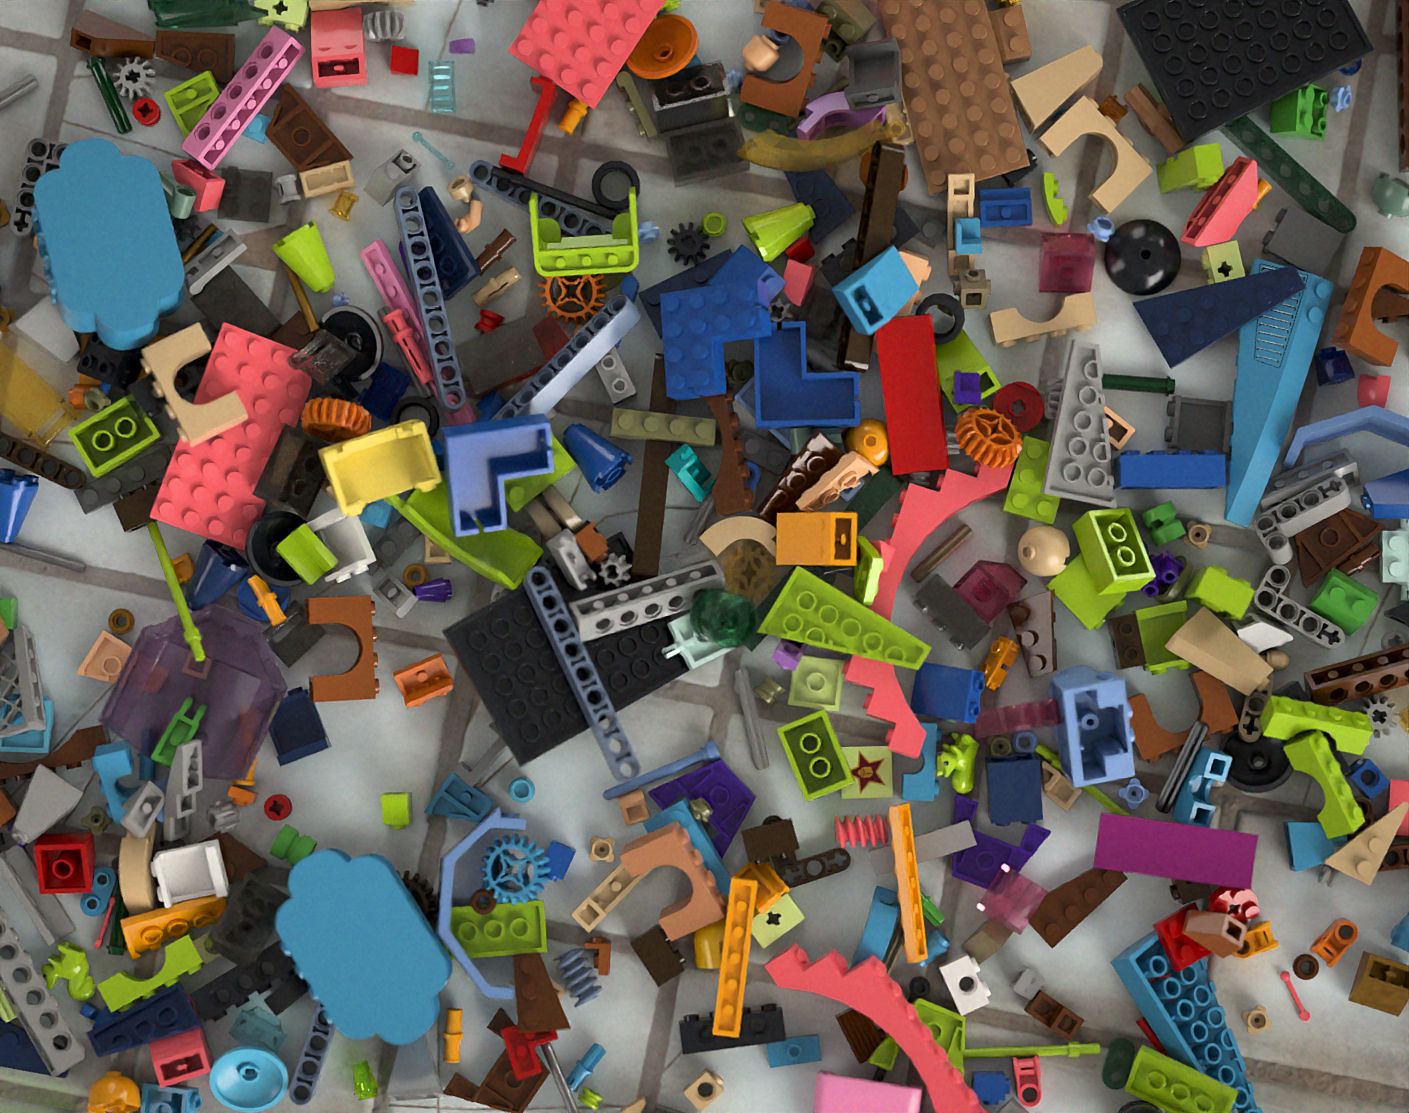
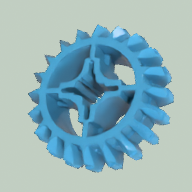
M513 834L511 838L505 835L502 837V841L499 839L493 841L494 847H487L486 851L490 856L482 857L483 862L487 863V865L480 867V870L487 872V875L482 877L481 880L483 882L489 880L490 885L486 887V890L495 889L494 898L502 895L503 903H507L511 899L512 905H517L519 900L525 904L529 898L536 899L537 892L544 891L545 888L541 883H547L549 878L544 876L543 873H548L551 869L544 867L543 863L548 862L549 858H541L540 854L544 853L545 849L540 848L536 850L535 848L538 843L536 840L529 843V836L527 835L523 836L521 840L519 834ZM508 849H519L527 856L519 859L514 854H510ZM501 856L502 859L500 861L503 864V871L499 875L498 861ZM522 864L519 867V871H516L518 873L508 875L512 872L511 868H514V865ZM530 864L533 865V877L531 882L529 881L530 877L527 871ZM513 880L517 885H521L523 890L511 889L504 882Z

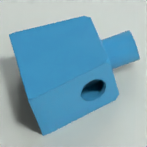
M1283 821L1290 870L1298 872L1322 864L1326 857L1335 853L1334 847H1341L1347 843L1346 834L1328 839L1320 822Z

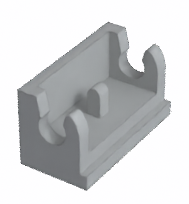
M568 528L546 542L569 585L582 591L587 587L584 582L585 579H596L594 571L590 569L576 543L574 534Z

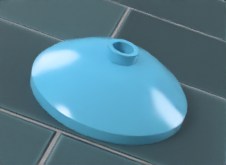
M255 1046L237 1047L223 1053L214 1062L209 1077L210 1088L216 1099L226 1107L240 1112H259L271 1108L283 1098L289 1081L288 1071L283 1061L271 1051Z

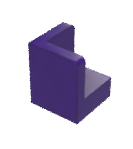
M954 371L953 404L979 405L981 403L979 373Z

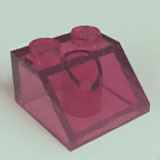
M1042 232L1039 255V292L1085 293L1091 291L1096 256L1094 234Z
M1003 864L976 908L1003 926L1021 935L1048 891L1006 864Z

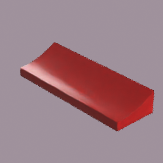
M932 314L892 317L891 320L878 328L875 333L893 475L948 469L950 465Z

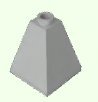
M50 293L45 294L6 326L9 331L61 364L66 362L70 365L80 357L78 351L81 349L75 334L62 321L58 306L52 305Z
M39 764L26 789L11 831L13 833L12 837L21 844H29L72 813L83 793Z
M425 1034L408 1044L399 1045L387 1089V1097L393 1102L445 1098Z

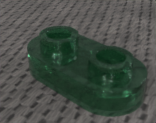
M749 103L743 104L737 112L738 123L744 129L772 138L780 137L786 131L787 119L784 114ZM752 113L755 118L752 121H747L745 115ZM777 121L779 127L772 129L769 126L770 122Z
M1123 1037L1115 1038L1110 1042L1101 1072L1103 1083L1113 1090L1121 1089L1127 1084L1135 1055L1134 1045ZM1121 1047L1126 1048L1124 1056L1118 1055V1049ZM1118 1072L1120 1074L1119 1080L1112 1081L1111 1075Z

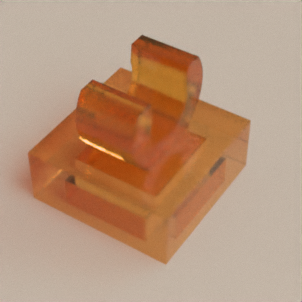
M1109 94L1097 110L1103 116L1107 115L1117 125L1128 113V106L1126 104L1122 106L1117 102V95L1111 96Z

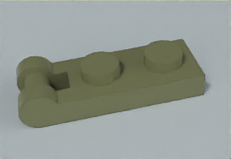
M626 71L618 73L616 76L617 87L619 90L625 91L628 96L625 103L631 115L636 113L639 120L636 126L641 137L646 136L649 142L658 139V132L631 75Z

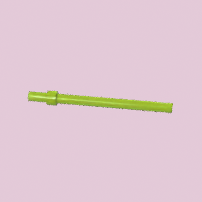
M156 522L149 523L147 528L185 630L183 633L186 643L191 646L195 660L202 661L206 657L200 643L202 639L200 632L193 624L159 527Z
M1039 742L1035 751L1046 759L1054 769L1063 773L1059 753H1053ZM1094 784L1081 786L1083 790L1113 814L1134 817Z
M1073 1041L1063 1045L965 1048L963 1059L1034 1055H1068V1057H1079L1080 1054H1100V1044H1079L1078 1041Z

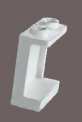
M338 507L306 523L313 533L316 532L320 541L339 561L331 569L333 574L325 577L326 583L336 580L337 584L352 578L351 573H354V575L369 570L367 565L377 561L358 515L347 517V514H341Z
M218 839L156 852L154 861L151 862V870L153 876L158 877L160 886H157V894L160 902L164 901L165 908L171 907L176 902L216 894L217 898L228 895L230 886Z

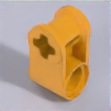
M1270 920L1250 926L1246 931L1244 939V951L1241 953L1234 952L1231 955L1246 959L1279 946L1278 940L1274 939L1269 927L1271 925Z

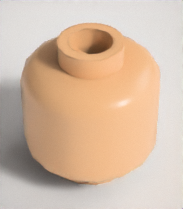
M765 34L762 37L754 36L742 50V56L745 59L743 65L754 74L757 70L761 73L768 72L779 59V52L777 51L779 46Z

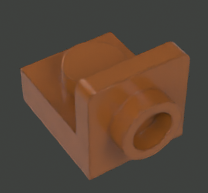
M592 936L590 941L584 942V948L599 949V953H594V968L598 969V975H609L611 942H605L606 937Z

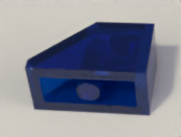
M1336 347L1320 349L1321 354L1314 356L1319 387L1345 383L1355 378V372L1345 350L1337 351Z

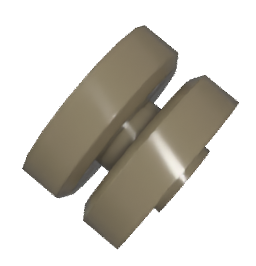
M550 484L542 491V497L549 504V507L545 509L540 501L535 498L524 505V508L533 518L532 522L546 539H552L562 532L561 528L564 525L574 535L586 527L553 484Z

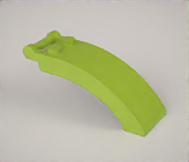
M442 475V482L437 483V488L422 492L421 488H413L404 501L398 497L401 492L383 498L385 502L397 509L417 529L447 553L482 576L511 591L517 589L525 575L544 553V550L529 536L519 533L507 526L508 529L484 532L478 519L474 520L479 528L478 534L456 537L450 527L446 480Z

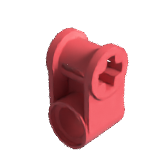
M1034 1055L1033 1058L1028 1059L1012 1057L1016 1097L1027 1107L1036 1106L1042 1097L1039 1056ZM1028 1087L1034 1088V1098L1030 1101H1025L1022 1097L1023 1090Z

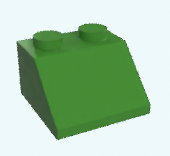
M1332 567L1306 608L1338 626L1346 635L1351 636L1365 623L1377 605L1378 594Z

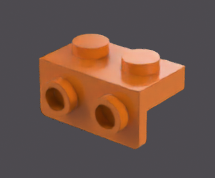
M441 652L393 672V677L402 693L407 708L421 706L428 699L435 696H444L454 689L452 676Z

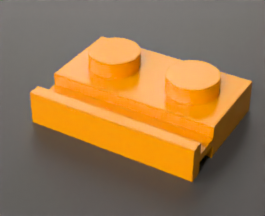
M749 862L733 876L734 878L758 880L755 907L761 914L765 913L780 900L781 895L785 891L787 893L790 891L788 886L768 863L755 865V862Z

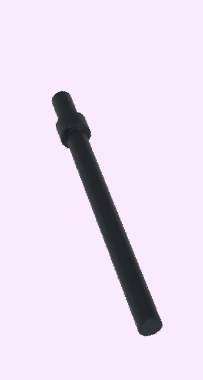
M493 166L490 173L491 176L507 181L510 186L515 188H526L612 221L617 215L621 214L615 210L526 178L524 174L515 170L510 172Z

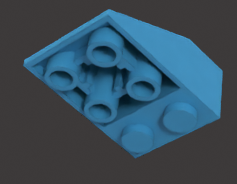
M892 245L831 290L858 333L870 335L891 320L920 288L896 247Z

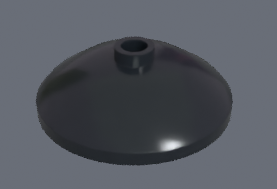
M1137 219L1121 225L1110 236L1104 250V265L1109 278L1119 289L1131 295L1149 296L1161 292L1173 282L1180 269L1181 250L1174 234L1163 224L1149 219ZM1147 251L1149 259H1143L1141 252Z
M353 305L338 306L326 312L318 323L320 331L315 334V346L319 359L328 356L349 382H359L372 376L379 368L384 354L382 332L375 319L365 310Z
M287 511L267 513L256 520L247 533L245 553L248 563L254 573L270 585L289 588L304 582L281 555L279 557L274 555V549L276 550V546L297 527L303 523H308L297 514Z
M1255 720L1249 721L1248 727H1243L1247 730L1246 734L1252 735L1253 731L1257 732V730L1253 729ZM1239 725L1235 726L1234 730L1228 732L1223 737L1218 750L1233 757L1226 776V781L1233 787L1248 793L1269 792L1280 787L1292 775L1294 769L1283 748L1292 738L1284 740L1264 736L1262 732L1258 740L1246 742L1238 735ZM1257 761L1263 762L1261 766L1254 765Z

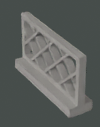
M21 626L13 629V634L8 635L0 645V657L6 659L0 669V681L3 679L10 683L2 696H0V709L4 703L12 706L4 720L0 718V722H2L0 725V739L31 729L37 732L47 729L35 637L33 633ZM14 642V649L9 657L3 655L1 652L6 644ZM11 664L17 666V673L12 680H9L4 675ZM16 687L20 689V697L13 704L7 699ZM18 711L22 712L24 723L17 726L11 725L10 722Z

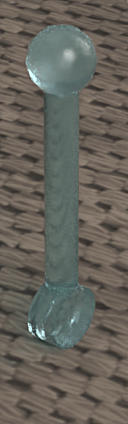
M420 132L413 133V140L420 142L445 164L446 169L453 170L455 168L454 161L447 160L423 139V135Z

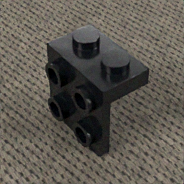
M97 331L91 332L78 363L77 372L125 391L127 386L136 382L142 368L140 362L143 359L142 350L150 345L147 344L143 347L129 350H116L105 345L100 340Z

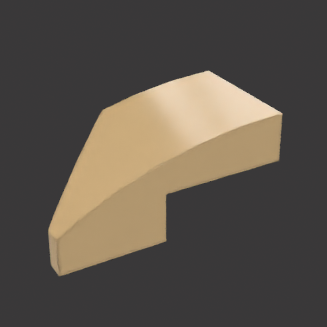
M1043 761L1042 769L1046 796L1068 812L1083 791L1078 787L1074 788L1067 778Z

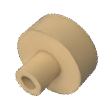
M467 175L454 179L447 187V191L453 200L462 199L467 203L473 198L471 192L474 189V184Z

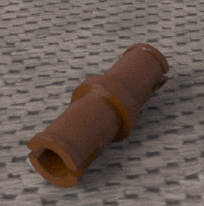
M506 228L490 245L487 243L484 246L485 250L475 259L482 270L479 274L480 276L496 260L500 261L502 259L501 255L516 242L517 239Z
M1372 541L1356 554L1349 555L1348 559L1335 569L1350 577L1357 571L1359 573L1363 571L1365 565L1381 556L1382 553Z

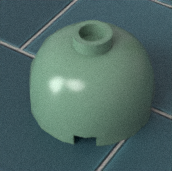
M1381 171L1373 184L1371 193L1373 202L1379 207L1378 213L1389 219H1392L1393 215L1401 218L1409 216V184L1398 178L1391 180L1388 178L1390 174Z

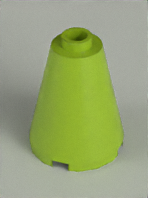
M803 202L748 216L742 219V224L751 243L755 246L759 258L768 264L814 225L813 219L816 216L809 204L805 206Z
M314 219L270 246L314 292L320 290L323 294L335 286L333 281L337 278L318 225Z

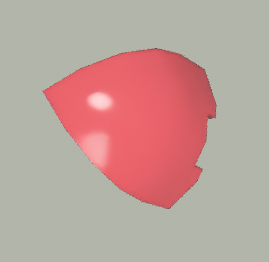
M788 259L783 280L786 282L784 286L785 294L792 303L799 307L804 303L812 288L819 266L807 262L805 265L797 262V260Z
M1368 374L1360 375L1357 397L1361 409L1371 405L1385 408L1391 381L1390 376L1378 375V377H1374Z

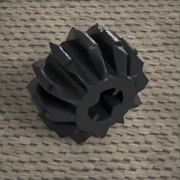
M689 222V230H685L684 225L680 223V233L674 229L670 231L671 235L676 239H667V244L674 246L668 249V254L677 253L674 257V262L676 263L683 257L684 266H688V259L691 258L693 264L697 265L698 259L696 256L698 255L701 259H705L706 254L702 250L710 249L709 244L702 243L709 239V235L699 236L703 231V227L699 226L696 231H693V222ZM686 239H692V244H695V247L691 246V250H686L685 245L681 244L682 241L686 243Z

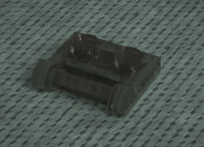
M321 329L314 335V339L298 353H292L287 358V362L293 369H300L322 385H326L356 358L357 351L328 331ZM326 346L310 361L307 359L319 347Z
M296 599L289 604L291 607L284 612V615L287 617L286 620L275 626L271 625L266 630L263 629L257 634L288 668H291L327 634L320 624L306 625L305 608ZM299 614L303 620L277 643L273 637Z

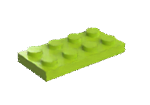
M544 899L531 900L525 904L519 901L517 905H512L511 902L499 903L491 913L486 915L476 913L471 905L451 907L450 932L468 958L548 952ZM443 943L445 949L447 950V952L449 953V955H450V957H451V960H456V959L454 958V956L451 954V952L448 950V948L445 946V944Z
M1142 1045L1139 1049L1124 1091L1169 1113H1230L1239 1092L1145 1045Z

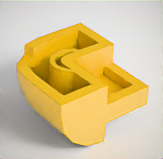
M727 913L724 918L694 932L695 968H721Z

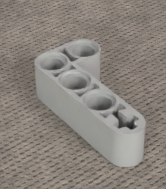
M34 138L27 145L9 225L11 231L22 239H31L35 236L32 215L26 214L25 216L22 214V211L31 214V208H35V203L30 207H25L24 205L25 198L34 195L36 182L30 181V175L36 170H39L42 176L51 171L52 167L60 169V157L65 148L69 146L67 143ZM39 146H46V153L41 157H36L37 148ZM25 222L29 224L28 228H23L22 230L19 228L20 224H25Z
M1338 476L1328 478L1255 518L1253 522L1254 529L1273 563L1282 565L1291 560L1293 551L1287 538L1349 506L1351 495L1347 484L1343 478Z
M1283 565L1267 567L1253 589L1256 592L1250 601L1252 607L1324 649H1337L1341 647L1345 640V634L1342 629L1282 595L1290 580L1289 570ZM1274 569L1280 571L1282 579L1278 584L1271 580V572ZM1262 591L1269 596V602L1265 606L1258 602V595ZM1283 605H1288L1291 609V616L1288 619L1283 618L1280 614V609ZM1307 617L1314 623V627L1310 632L1303 628V621ZM1320 631L1324 633H1333L1332 637L1335 639V642L1328 643L1329 638L1323 634L1318 633Z

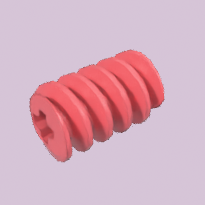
M876 814L874 822H872L870 815L865 816L864 822L861 821L859 815H856L853 823L849 816H845L843 823H841L838 816H835V841L840 843L842 849H845L847 841L850 842L852 848L856 847L857 841H860L862 847L865 848L868 840L871 841L873 847H876L878 840H881L883 847H886L888 842L887 815L885 820L882 821L880 814Z

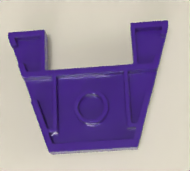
M719 759L651 789L648 795L662 810L682 793L690 801L693 798L696 800L700 796L704 798L713 810L708 820L719 831L711 841L722 859L757 796L723 759Z
M956 794L954 824L969 820L971 825L979 803ZM1028 824L1020 846L1017 847L972 829L977 845L952 853L951 875L1001 895L1030 857L1035 854L1039 846L1049 837L1051 831L1035 824Z

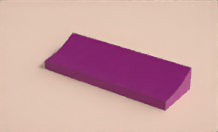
M1101 813L1099 816L1093 868L1250 890L1259 835Z

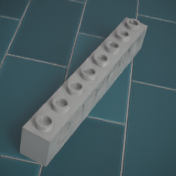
M0 906V949H7L12 955L10 960L3 959L0 955V988L54 1078L85 1059V1049L78 1039H74L70 1032L72 1027L66 1017L62 1018L57 1010L59 1008L57 1000L52 994L49 995L44 988L46 985L44 978L39 972L36 973L31 965V956L20 947L18 943L19 936L14 928H9L5 921L6 914ZM13 972H22L25 981L17 982L13 977ZM29 993L34 994L38 999V1004H30L26 999V995ZM40 1016H47L51 1021V1026H42L39 1020ZM54 1038H59L63 1041V1050H58L54 1047Z

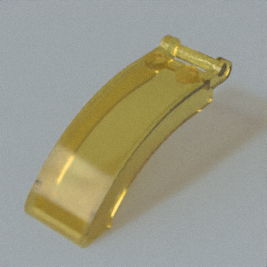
M873 120L848 134L824 140L792 139L775 134L772 129H768L749 139L736 153L738 157L748 162L770 169L790 172L817 171L841 165L858 156L862 159L867 152L872 153V148L877 140L891 142V139L899 137L904 133L905 126L901 121L896 120L883 127L880 121Z
M0 339V413L29 437L40 449L46 452L51 447L49 444L73 419L76 420L81 414ZM60 407L65 410V413L42 437L36 433Z

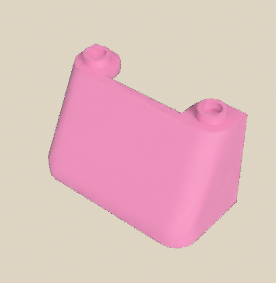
M820 1070L817 1072L813 1113H920L923 1087L915 1085H904L902 1087V1084L872 1081L841 1074L836 1076L833 1072Z

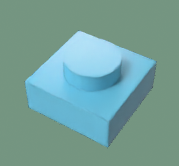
M257 113L241 135L264 144L267 138L265 132L272 118Z

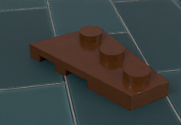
M156 30V57L201 74L211 71L214 79L229 84L234 78L235 34Z
M540 953L513 954L518 1034L571 1030Z

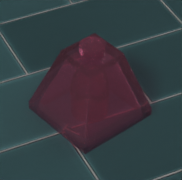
M979 559L950 591L988 625L1020 593L1028 581L1009 564Z

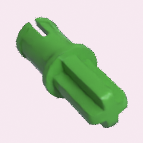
M920 890L923 916L932 926L936 927L945 919V916L929 900L931 897L929 895L926 897Z

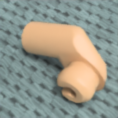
M471 200L469 214L454 221L459 233H469L480 225L483 202Z

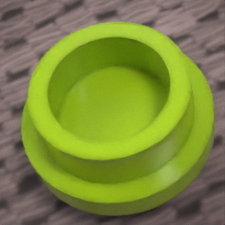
M709 212L702 218L701 226L703 227L704 234H708L711 238H717L725 232L727 223L722 214Z

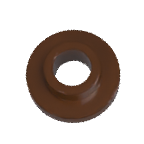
M486 888L475 891L471 897L473 910L481 915L491 913L497 905V898L493 897L494 893L491 890L487 891ZM485 896L488 898L489 903L487 906L480 905L479 899Z
M1301 954L1293 961L1292 968L1298 978L1310 980L1317 975L1319 964L1312 955ZM1304 962L1309 963L1307 971L1301 970V965Z

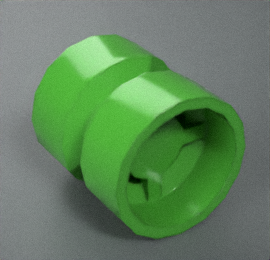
M1171 500L1140 514L1146 527L1152 529L1150 536L1155 547L1186 534L1181 520L1175 519L1177 512Z
M285 824L275 839L269 853L281 860L289 858V864L294 867L298 862L314 852L318 841L306 835L299 837L297 829Z

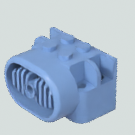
M1085 665L1070 666L1059 672L1056 676L1051 677L1047 695L1051 730L1058 744L1062 771L1072 786L1076 788L1135 776L1131 742L1135 741L1132 727H1129V718L1132 717V711L1129 702L1126 700L1124 678H1116L1113 673L1098 672L1094 668Z

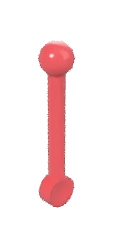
M115 896L110 897L108 901L109 907L99 936L96 939L95 948L100 949L103 937L115 906Z
M1283 971L1280 974V978L1285 981L1300 1011L1299 1018L1303 1021H1308L1310 1013L1304 1010L1290 981V973Z

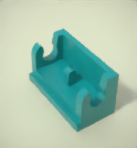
M687 443L682 445L664 461L699 503L712 490L715 483L714 480L702 486L712 474Z

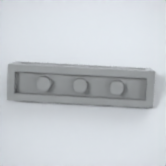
M1343 448L1269 478L1259 502L1261 513L1268 510L1267 506L1276 502L1283 503L1296 494L1302 493L1334 476L1342 478L1343 475L1351 472L1352 479L1345 481L1348 490L1361 485L1357 462L1349 451Z
M16 844L4 853H0V871L48 946L77 929L56 895L40 894L37 867L26 848H21Z

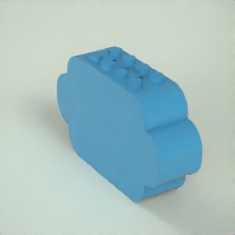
M92 138L76 141L67 146L62 152L59 162L60 169L51 170L43 174L36 182L34 188L35 208H31L34 233L35 235L37 234L39 254L43 258L45 278L49 282L52 305L58 306L62 321L72 330L83 333L97 331L100 340L108 347L116 350L143 347L150 343L157 335L159 319L174 314L182 305L184 298V268L160 175L157 168L149 160L139 156L122 157L119 149L105 139Z
M337 848L319 850L298 862L289 876V890L292 898L280 907L276 916V929L282 940L280 943L282 950L287 956L291 955L296 962L294 968L301 979L306 978L310 984L308 990L315 1001L320 1000L325 1008L322 1010V1013L330 1024L334 1023L343 1035L352 1039H365L378 1033L389 1043L403 1045L425 1034L438 1018L440 1001L437 994L451 978L452 960L393 864L386 857L376 853H366L352 859L346 852Z

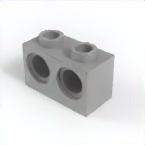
M613 346L595 364V367L613 405L616 406L637 396V392L615 346Z

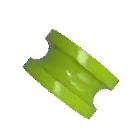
M584 1087V1094L579 1095L578 1099L585 1105L598 1110V1102L603 1101L604 1097L596 1091Z

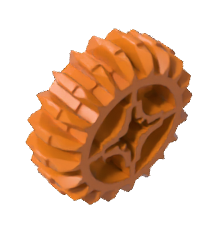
M604 273L597 276L595 274H585L576 280L568 276H542L547 282L540 281L538 283L539 287L545 288V291L539 292L538 296H546L547 300L541 303V306L545 307L549 304L551 309L547 311V314L551 315L556 311V321H560L562 316H565L564 322L566 325L570 324L572 317L575 325L580 324V316H582L585 322L590 321L589 313L593 316L598 313L594 306L598 308L604 307V303L598 299L607 298L605 292H600V289L607 288V283L599 284L598 281L605 277ZM555 278L559 281L558 284L562 288V294L557 300L553 293ZM588 280H590L593 289L590 302L587 300L583 289ZM581 281V284L577 287L578 289H576L575 291L578 295L575 296L574 293L573 295H569L568 297L564 298L570 290L568 284L573 286ZM572 300L578 305L581 304L584 309L569 310L564 308L563 305L567 301Z
M328 397L325 399L317 398L305 404L301 417V426L311 436L337 444L370 433L372 416L362 406H357L355 403H350L346 400L330 399Z
M976 405L974 408H969L960 416L954 430L956 434L955 440L960 443L959 448L965 449V455H970L974 461L981 462L982 466L987 464L991 469L995 466L999 469H1002L1004 466L1008 467L1020 455L1021 446L1023 445L1022 435L1017 432L1018 427L1011 424L1012 420L1006 419L1004 413H997L996 409L989 410L987 406L981 408Z

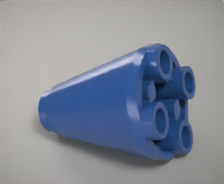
M0 468V542H14V537L18 535L38 491V476L31 474L15 475V470Z

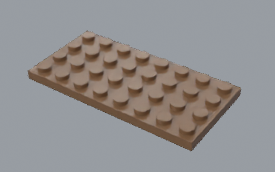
M877 0L887 38H895L902 53V93L930 195L933 196L947 191L948 174L974 173L975 183L1030 166L985 0Z

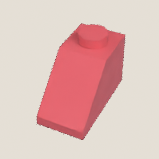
M192 159L173 160L171 167L176 181L179 184L193 188L197 192L192 209L199 212L218 209L225 180Z

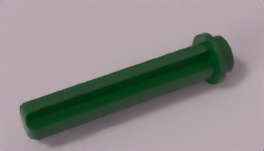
M93 56L87 59L88 65L86 68L91 70L118 133L121 135L129 133L133 128L105 67L106 60L101 56Z
M1103 374L1101 377L1102 389L1162 393L1167 397L1169 394H1174L1175 379H1170V376L1154 378Z
M120 876L118 877L109 945H106L108 954L124 955V951H127V947H125L126 939L120 920L129 918V911L122 897Z

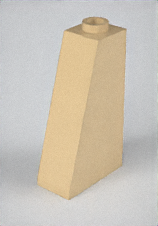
M1091 44L1010 82L1009 89L1014 107L1030 135L1036 133L1099 75L1103 67V60L1097 50L1095 51Z
M1205 606L1187 621L1165 645L1169 651L1247 696L1255 689L1261 692L1270 682L1267 677L1274 670Z

